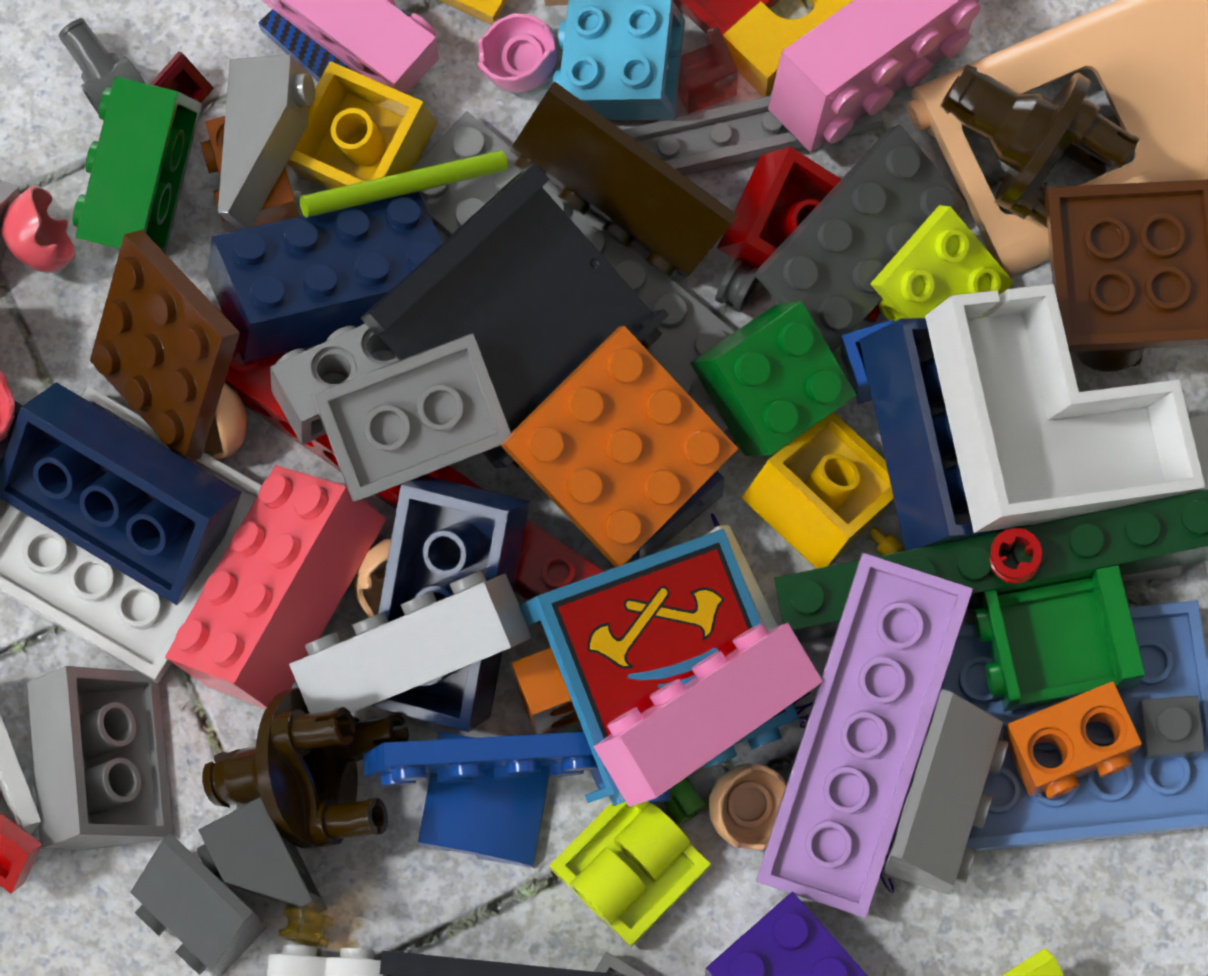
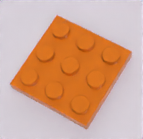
M625 326L618 327L500 444L615 567L624 565L738 450L736 445Z

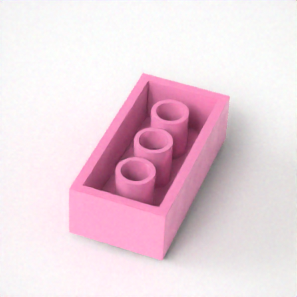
M853 0L781 52L768 110L810 153L827 141L830 144L838 142L850 131L854 121L865 113L869 115L878 113L888 104L895 91L905 84L909 87L915 86L929 73L935 62L944 56L951 59L965 48L971 38L969 30L972 21L981 9V6L978 4L979 0Z

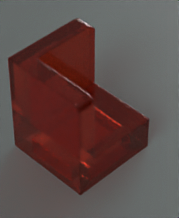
M716 26L707 30V46L681 56L678 94L687 114L737 96L738 68L719 27Z

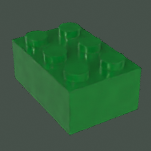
M114 76L112 88L107 87L100 100L99 118L104 121L99 141H93L87 153L85 167L86 172L90 173L86 195L81 194L78 197L73 211V226L78 227L75 238L120 249L124 234L143 230L166 254L202 103L178 91Z

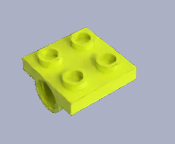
M939 205L870 285L883 299L878 305L883 316L888 321L894 320L895 322L901 318H925L927 314L953 295L998 291V295H1001L1010 288L1014 281L952 207Z
M646 801L631 807L626 802L616 806H612V803H610L549 867L615 934L632 948L711 868V863L691 845L684 832L661 809Z

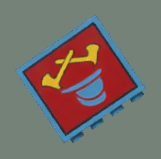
M724 529L541 594L519 605L528 627L538 623L543 625L604 783L599 784L601 789L585 795L587 803L609 796L612 806L626 802L593 747L611 734L607 724L636 707L642 714L654 705L649 697L650 695L677 679H680L683 685L696 677L691 669L694 665L718 651H722L726 657L737 649L733 643L737 636L761 624ZM793 703L707 762L705 768L736 757L737 753L734 745L747 740L752 750L782 738L778 727L799 719Z

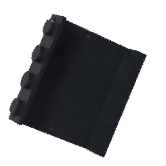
M536 163L522 169L361 317L364 323L399 361L473 333L511 433L618 327L625 326L648 349L662 335L657 326L669 316L665 309L652 312L544 190L543 186L550 179ZM501 445L482 452L495 468L508 467L511 463L516 468L520 467Z

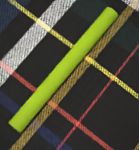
M499 150L300 197V207L306 218L505 172L508 169V161L504 151Z

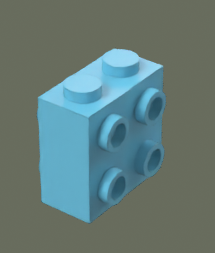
M569 0L567 19L560 22L558 32L559 45L563 52L561 69L555 70L553 82H557L607 120H675L685 19L673 0Z

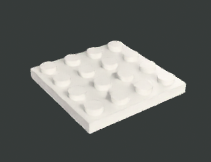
M88 386L82 398L170 449L159 439L158 435L140 415ZM204 452L200 459L191 461L242 493L225 537L184 599L178 605L173 604L11 505L0 520V592L134 671H139L156 684H159L172 663L165 656L175 640L177 631L185 623L201 595L207 579L213 574L231 543L234 532L241 525L258 496L261 485L215 458L209 457Z

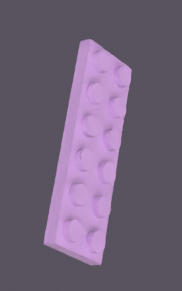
M861 554L821 677L823 682L819 684L756 877V882L788 893L793 891L797 896L864 918L867 917L973 588L869 554Z

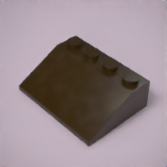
M555 81L540 101L510 152L518 157L513 164L517 169L521 171L529 165L536 163L550 181L562 189L557 196L561 201L583 216L588 209L606 221L602 227L605 233L627 248L632 241L651 253L646 262L671 280L676 273L684 278L690 276L738 216V214Z

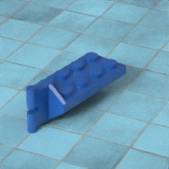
M584 732L382 743L363 754L365 777L381 776V786L416 784V780L426 779L427 774L438 773V783L472 781V777L484 775V770H494V780L521 779L529 777L528 774L541 772V767H549L551 777L584 774V770H590L598 790L601 789L599 784L604 783ZM670 789L659 797L649 800L648 803L671 801Z

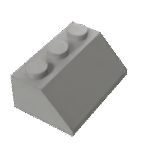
M64 666L27 682L37 812L41 820L39 824V837L42 846L40 849L91 850L160 841L169 833L173 835L160 683L156 684L139 671Z
M942 689L934 707L883 870V874L948 895L953 889L956 880L963 883L967 882L976 850L966 847L972 826L983 828L992 800V795L982 793L988 772L999 774L1009 743L999 739L1003 725L1001 720L953 692Z

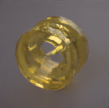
M284 908L283 916L287 918V925L285 928L279 929V938L302 945L328 948L329 939L325 937V931L328 927H333L334 918L308 910Z

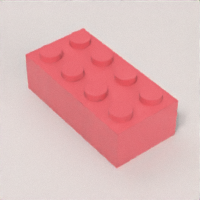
M275 465L269 477L261 485L259 494L243 522L234 532L231 543L216 569L207 579L203 591L185 623L177 631L175 640L165 658L206 687L266 709L276 695L292 688L296 680L289 664L309 656L305 645L319 639L387 518L363 499L353 502L347 486Z

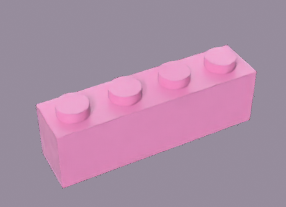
M261 0L353 71L405 94H408L439 59L435 37L436 32L432 26L417 14L412 13L408 17L394 6V0Z
M762 623L750 628L733 640L737 649L726 657L722 651H718L694 665L691 669L696 676L684 685L680 679H677L650 695L649 697L654 705L641 714L636 707L607 724L611 734L593 747L629 807L659 797L823 682L788 623L766 631Z

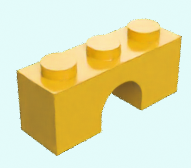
M809 0L813 10L806 16L798 19L779 17L760 1L722 35L721 57L763 97L770 96L781 52L853 0Z

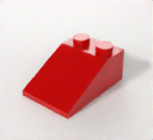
M792 147L760 155L734 210L738 216L723 234L717 249L733 259L740 258L744 260V265L751 270L754 267L759 268L838 184L841 178ZM879 303L863 320L870 323L876 322L880 314Z

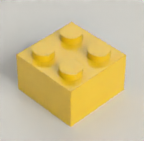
M330 61L315 88L314 103L308 108L307 127L287 164L298 176L329 190L412 171L438 122L423 101Z

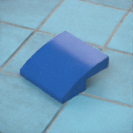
M438 731L437 740L474 738ZM541 767V772L530 773L527 778L494 780V770H484V775L472 777V781L458 783H438V773L430 774L418 844L422 847L472 854L482 860L534 868L550 777L549 767Z

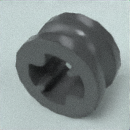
M736 258L719 286L715 301L721 304L725 301H730L733 304V310L741 313L759 283V280L754 275L758 268L754 267V269L748 270L744 266V260Z

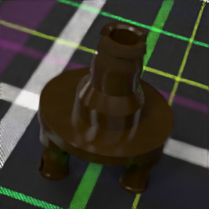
M965 65L961 76H957L940 104V107L947 114L951 113L962 124L989 140L996 158L1010 166L996 193L994 203L1005 210L1011 211L1023 220L1029 216L1046 228L1047 217L1044 195L1047 190L1045 189L1047 183L1044 180L1062 154H1065L1099 177L1106 173L1107 169L1105 167H1110L1112 162L1115 163V166L1121 168L1131 156L1140 138L1130 134L1098 113L1100 107L1084 98L1091 81L1080 73L1073 75L1051 102L1040 94H1018L993 77L978 72L976 67Z
M299 688L285 690L276 695L266 707L259 724L256 747L236 749L229 753L221 752L214 755L216 763L211 761L204 764L202 772L204 791L209 801L214 805L230 808V805L244 806L261 797L269 817L280 834L293 845L304 849L338 845L344 838L370 834L381 835L386 831L388 825L387 809L380 798H370L365 801L356 802L358 788L357 762L363 760V754L382 743L408 741V727L393 730V727L401 726L405 723L404 718L398 714L361 721L357 717H353L345 707L309 713Z

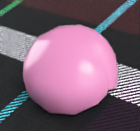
M513 13L495 21L484 37L478 40L479 62L477 65L485 77L503 91L525 93L540 88L551 77L557 64L558 49L555 34L548 24H545L544 21L534 15Z

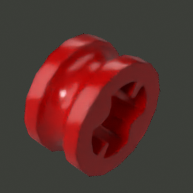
M1011 528L1004 530L997 535L991 546L989 561L992 571L997 578L1006 583L1020 584L1027 582L1035 576L1040 568L1042 558L1040 542L1034 534L1026 529ZM1015 543L1024 545L1026 547L1024 555L1032 556L1030 564L1020 562L1017 569H1010L1005 566L1007 556H999L1001 549L1012 550Z

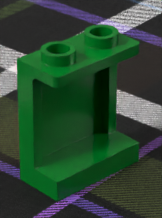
M1119 565L1096 569L1092 578L997 595L996 590L985 591L979 603L980 609L973 610V620L979 643L988 642L993 662L985 665L988 688L992 698L1001 697L1004 712L1068 700L1112 681L1117 690L1137 687L1145 675Z

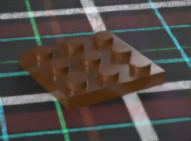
M1208 179L1047 187L1044 196L1052 283L1056 292L1069 352L1208 345Z
M143 230L124 234L90 362L171 451L191 462L202 457L240 332Z

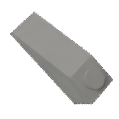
M291 54L230 59L218 214L236 230L252 227L307 127L308 108L313 105L315 100V85L312 76Z

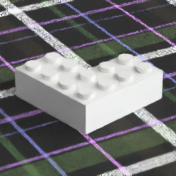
M1054 284L1007 289L1001 295H998V291L953 295L925 316L974 533L1034 525L1197 492L1206 488L1180 379L1079 392Z

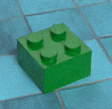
M802 301L772 306L690 362L745 456H767L774 454L857 396Z

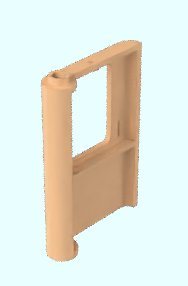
M1116 0L968 64L976 67L978 72L993 77L1018 94H1027L1082 69L1094 71L1121 128L1132 135L1138 136L1140 139L1133 151L1134 159L1132 162L1078 186L1208 179V0ZM963 66L913 88L911 93L913 100L907 102V110L914 127L919 132L926 130L931 137L936 138L990 254L1011 278L1050 260L1048 228L1029 216L1023 220L1015 214H1005L1000 210L999 206L994 203L995 198L963 133L962 123L951 113L947 114L940 107L942 100L957 76H961L965 67Z

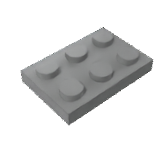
M473 333L311 394L353 502L500 446L511 434Z

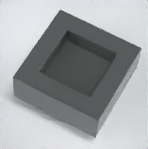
M1198 695L1140 700L1138 710L1144 760L1201 756L1205 752Z

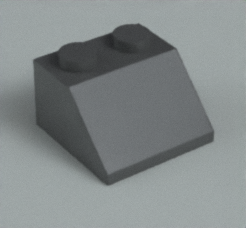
M261 797L198 829L205 843L197 848L200 859L223 883L225 882L242 891L315 914L327 909L297 847L280 834L269 817Z
M171 833L161 841L130 892L142 904L134 913L158 936L166 929H169L182 942L175 952L199 975L208 967L217 976H222L267 929V926Z

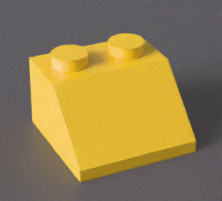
M834 412L792 440L771 457L741 497L816 569L831 566L857 542L894 502L886 460Z

